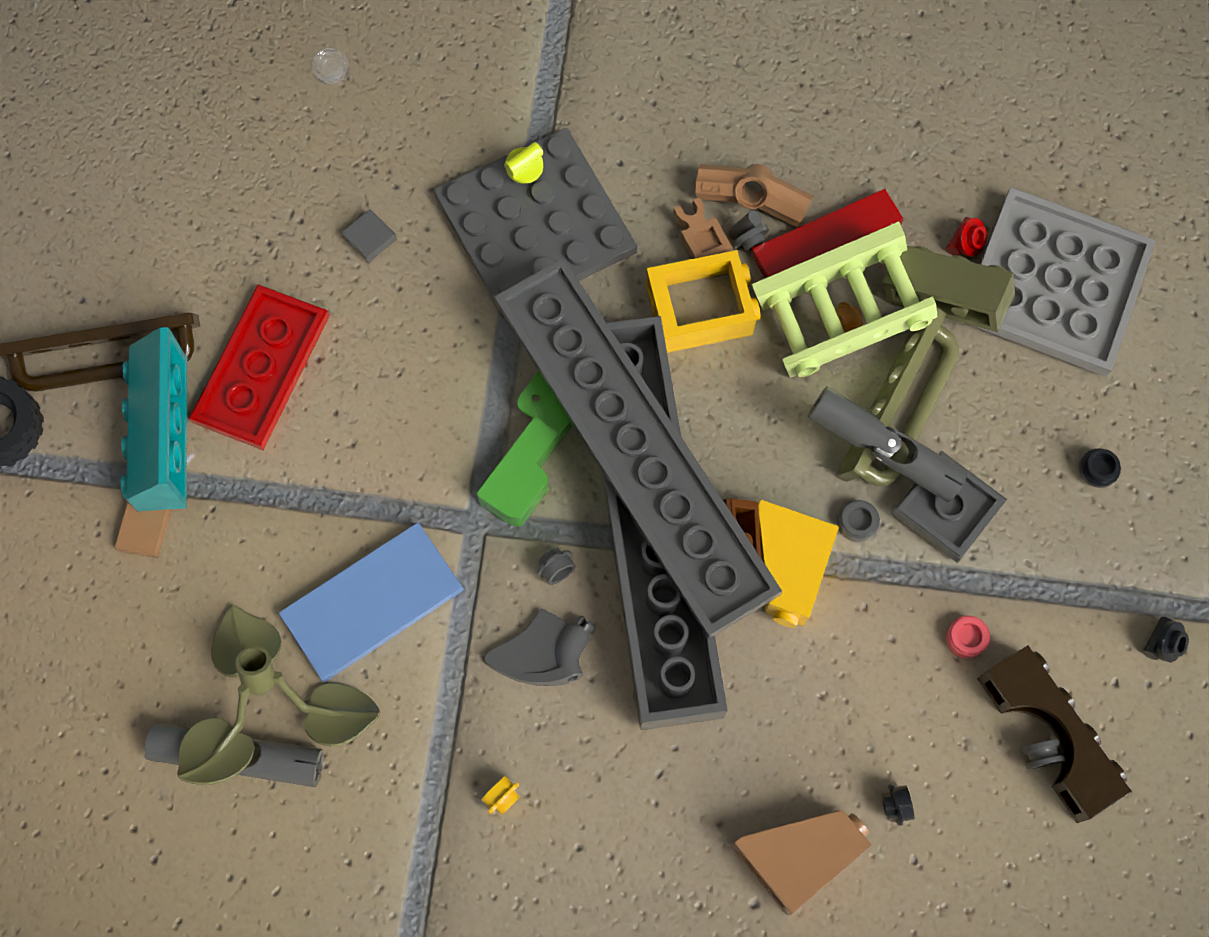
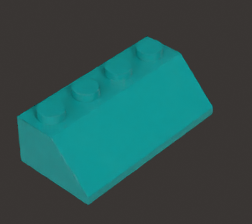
M160 327L130 345L129 361H124L123 363L124 381L126 385H129L128 398H124L122 402L123 417L125 422H128V436L122 437L121 444L123 458L127 460V474H123L121 477V492L123 498L127 499L137 512L187 508V357L169 327Z

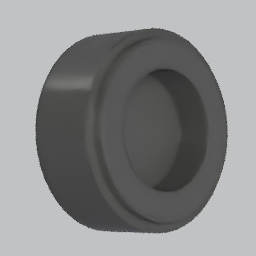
M864 500L848 502L840 511L837 519L840 533L852 542L869 540L877 531L880 523L877 509L871 503Z

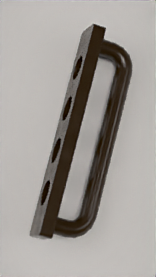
M184 313L0 344V358L7 359L12 380L17 382L26 391L32 392L123 378L124 361L30 376L26 371L24 356L143 337L160 327H169L171 332H177L178 343L188 362L194 353L192 328L201 327L199 315Z

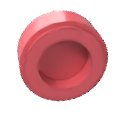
M970 615L961 616L948 627L946 643L954 655L963 659H972L987 649L990 643V632L987 625L981 619Z

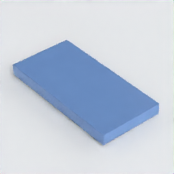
M417 522L280 611L279 614L319 677L325 683L464 591V589L419 522Z

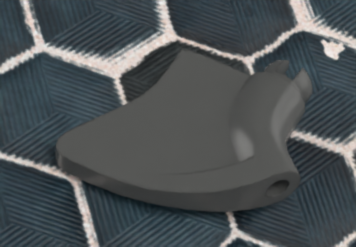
M540 609L531 624L521 634L489 651L484 659L486 664L496 672L521 683L536 686L567 684L583 676L579 658L590 641L589 636L594 632L595 627L590 620L587 622L584 616L576 617L574 623L570 624L552 613Z

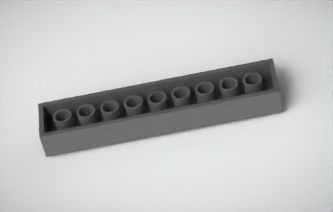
M661 316L607 323L681 436ZM602 472L640 731L724 719L728 710L715 636L708 639Z

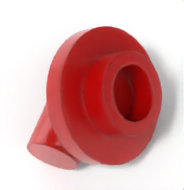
M965 217L946 246V251L951 255L957 256L959 254L965 256L978 255L987 241V232L982 221L978 218Z

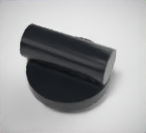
M1160 617L1142 653L1153 660L1160 659L1169 663L1176 661L1178 657L1185 654L1189 644V637L1184 625L1170 618Z

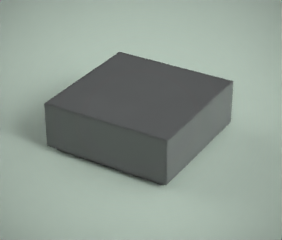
M371 209L341 232L343 238L368 263L397 240L396 234Z

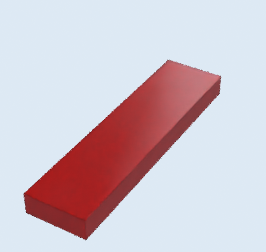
M883 189L752 248L751 255L764 278H768L897 222L901 225L904 218L886 189Z

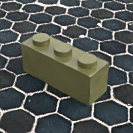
M907 246V251L902 252L900 259L919 302L933 297L936 307L946 313L945 318L995 332L999 331L1015 295L1013 272H1009L998 265L986 266L970 262L962 256L953 255L950 257L934 253L922 246ZM887 272L883 281L887 302L904 307L891 276Z

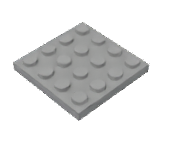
M1010 187L980 264L986 266L998 265L1009 272H1013L1015 295L998 332L980 327L976 328L1107 377L1112 371L1156 240Z

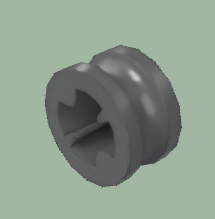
M1049 740L1022 747V753L1029 757V762L1026 764L1027 769L1045 767L1065 761L1064 755H1060L1057 750L1058 746L1061 745L1060 740Z

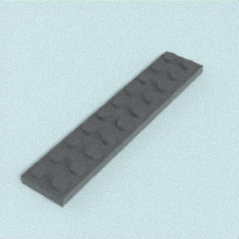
M562 258L494 296L500 311L708 639L781 596L782 590L565 259Z

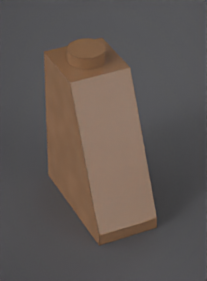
M843 810L740 837L731 847L786 915H791L872 844L866 838L869 831L863 822L855 814L851 813L848 816Z

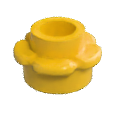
M506 775L498 781L481 799L489 808L487 813L491 814L497 810L503 815L520 798L514 791L519 786V782L517 781L514 784Z

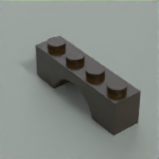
M1029 645L986 671L977 680L1001 714L1012 712L1026 713L1040 719L1053 731L1056 738L1060 740L1061 755H1064L1065 761L1061 762L1059 774L1051 787L1076 823L1090 820L1132 792L1126 784L1127 776L1121 766L1116 761L1109 760L1100 747V737L1094 728L1087 723H1083L1074 710L1075 703L1070 694L1064 688H1058L1048 674L1050 673V668L1046 660L1038 652H1033Z

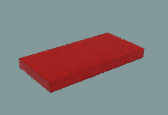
M257 284L189 420L193 424L264 450L330 317L328 310Z

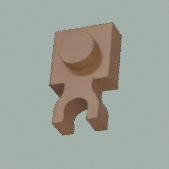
M700 197L693 199L692 208L695 211L694 215H686L680 205L673 209V216L676 222L686 229L681 231V240L691 259L732 251L733 247L716 217L709 220L705 219L704 204Z

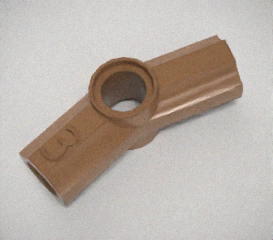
M700 164L698 167L695 191L697 198L736 202L748 209L759 208L795 227H798L813 199V195L774 177L770 169L765 165L752 164L746 168ZM746 182H758L763 190L760 192L752 191L747 187Z

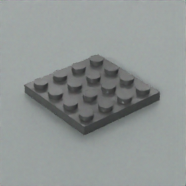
M568 128L536 142L543 150V155L541 156L543 159V172L537 180L531 183H518L508 176L504 166L508 156L506 155L433 189L435 198L502 318L504 315L497 306L494 296L562 258L565 259L578 281L637 253V244Z

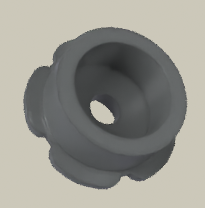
M554 548L546 552L538 561L540 566L537 570V575L545 578L549 585L557 584L566 579L576 568V565L570 558L572 556L571 551L564 550L561 552L559 548Z

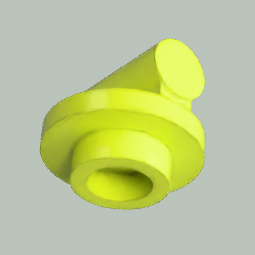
M533 142L528 147L517 148L507 156L504 166L508 176L513 181L523 184L531 183L542 174L543 159L541 156L543 155V150L538 143Z

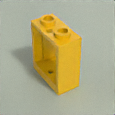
M738 250L650 267L646 270L645 285L653 317L661 316L667 353L753 335L756 321L760 320L761 317L757 298L750 297L747 287L751 285L750 271L747 263H741ZM729 273L740 314L677 326L667 286Z

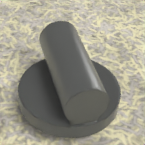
M750 211L729 229V235L734 239L733 245L735 248L744 247L745 251H749L766 241L763 235L769 229L766 224L762 225L761 215L757 211Z

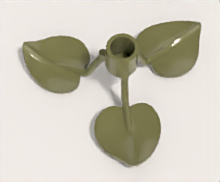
M232 605L216 630L211 648V657L214 667L218 672L226 677L239 676L241 685L238 687L239 700L236 722L232 727L224 719L210 718L193 725L184 735L180 744L177 776L180 780L187 783L211 785L227 781L241 773L250 763L255 750L252 738L240 733L244 726L247 696L249 694L263 695L274 684H277L300 711L309 713L304 721L305 731L314 742L324 746H340L353 741L379 718L380 710L369 696L356 688L340 683L318 686L311 694V705L304 703L284 680L282 673L274 671L272 662L279 655L282 643L277 629L267 621L252 616L237 606Z

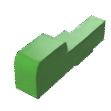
M539 371L528 383L517 400L519 410L530 417L532 421L477 492L480 506L502 521L517 527L522 526L549 491L548 476L541 467L573 426ZM534 396H537V397L540 398V399H539L538 401H536V402L532 400V398H533Z

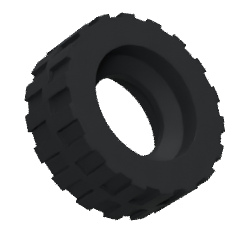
M0 376V405L8 407L14 416L11 430L7 435L0 438L1 469L2 466L10 467L15 465L17 461L24 460L29 456L28 453L39 444L37 441L42 436L44 430L42 428L44 417L40 413L39 409L41 408L39 404L23 387L11 379L6 380Z

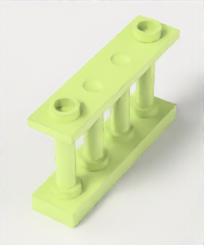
M899 222L752 284L762 310L770 308L776 311L793 352V355L782 359L790 378L796 375L798 377L809 376L817 372L820 366L905 330L917 331L931 324L932 319L938 317L934 298L930 297L919 302L902 264L900 256L902 252L907 251L905 234ZM878 262L885 263L904 306V309L885 317L881 316L862 273L866 267ZM842 277L849 280L867 324L846 333L826 290L828 283ZM805 293L812 295L830 338L810 348L806 345L789 304L793 298Z

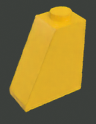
M760 500L759 519L762 561L782 590L781 596L764 605L765 613L772 615L773 621L780 625L796 628L798 624L804 627L810 617L839 526Z

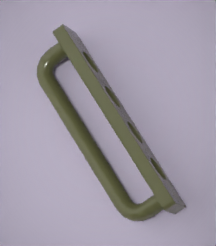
M936 307L938 317L932 319L931 324L923 329L910 331L869 410L885 427L890 426L932 341L936 340L942 345L943 354L903 432L916 441L959 355V347L955 336L941 325L946 313ZM902 440L900 449L890 459L903 464L907 461L909 452ZM852 444L837 472V476L846 482L862 478L875 486H887L893 483L900 473L887 465L884 470H877L870 465L874 457L871 453L872 450Z

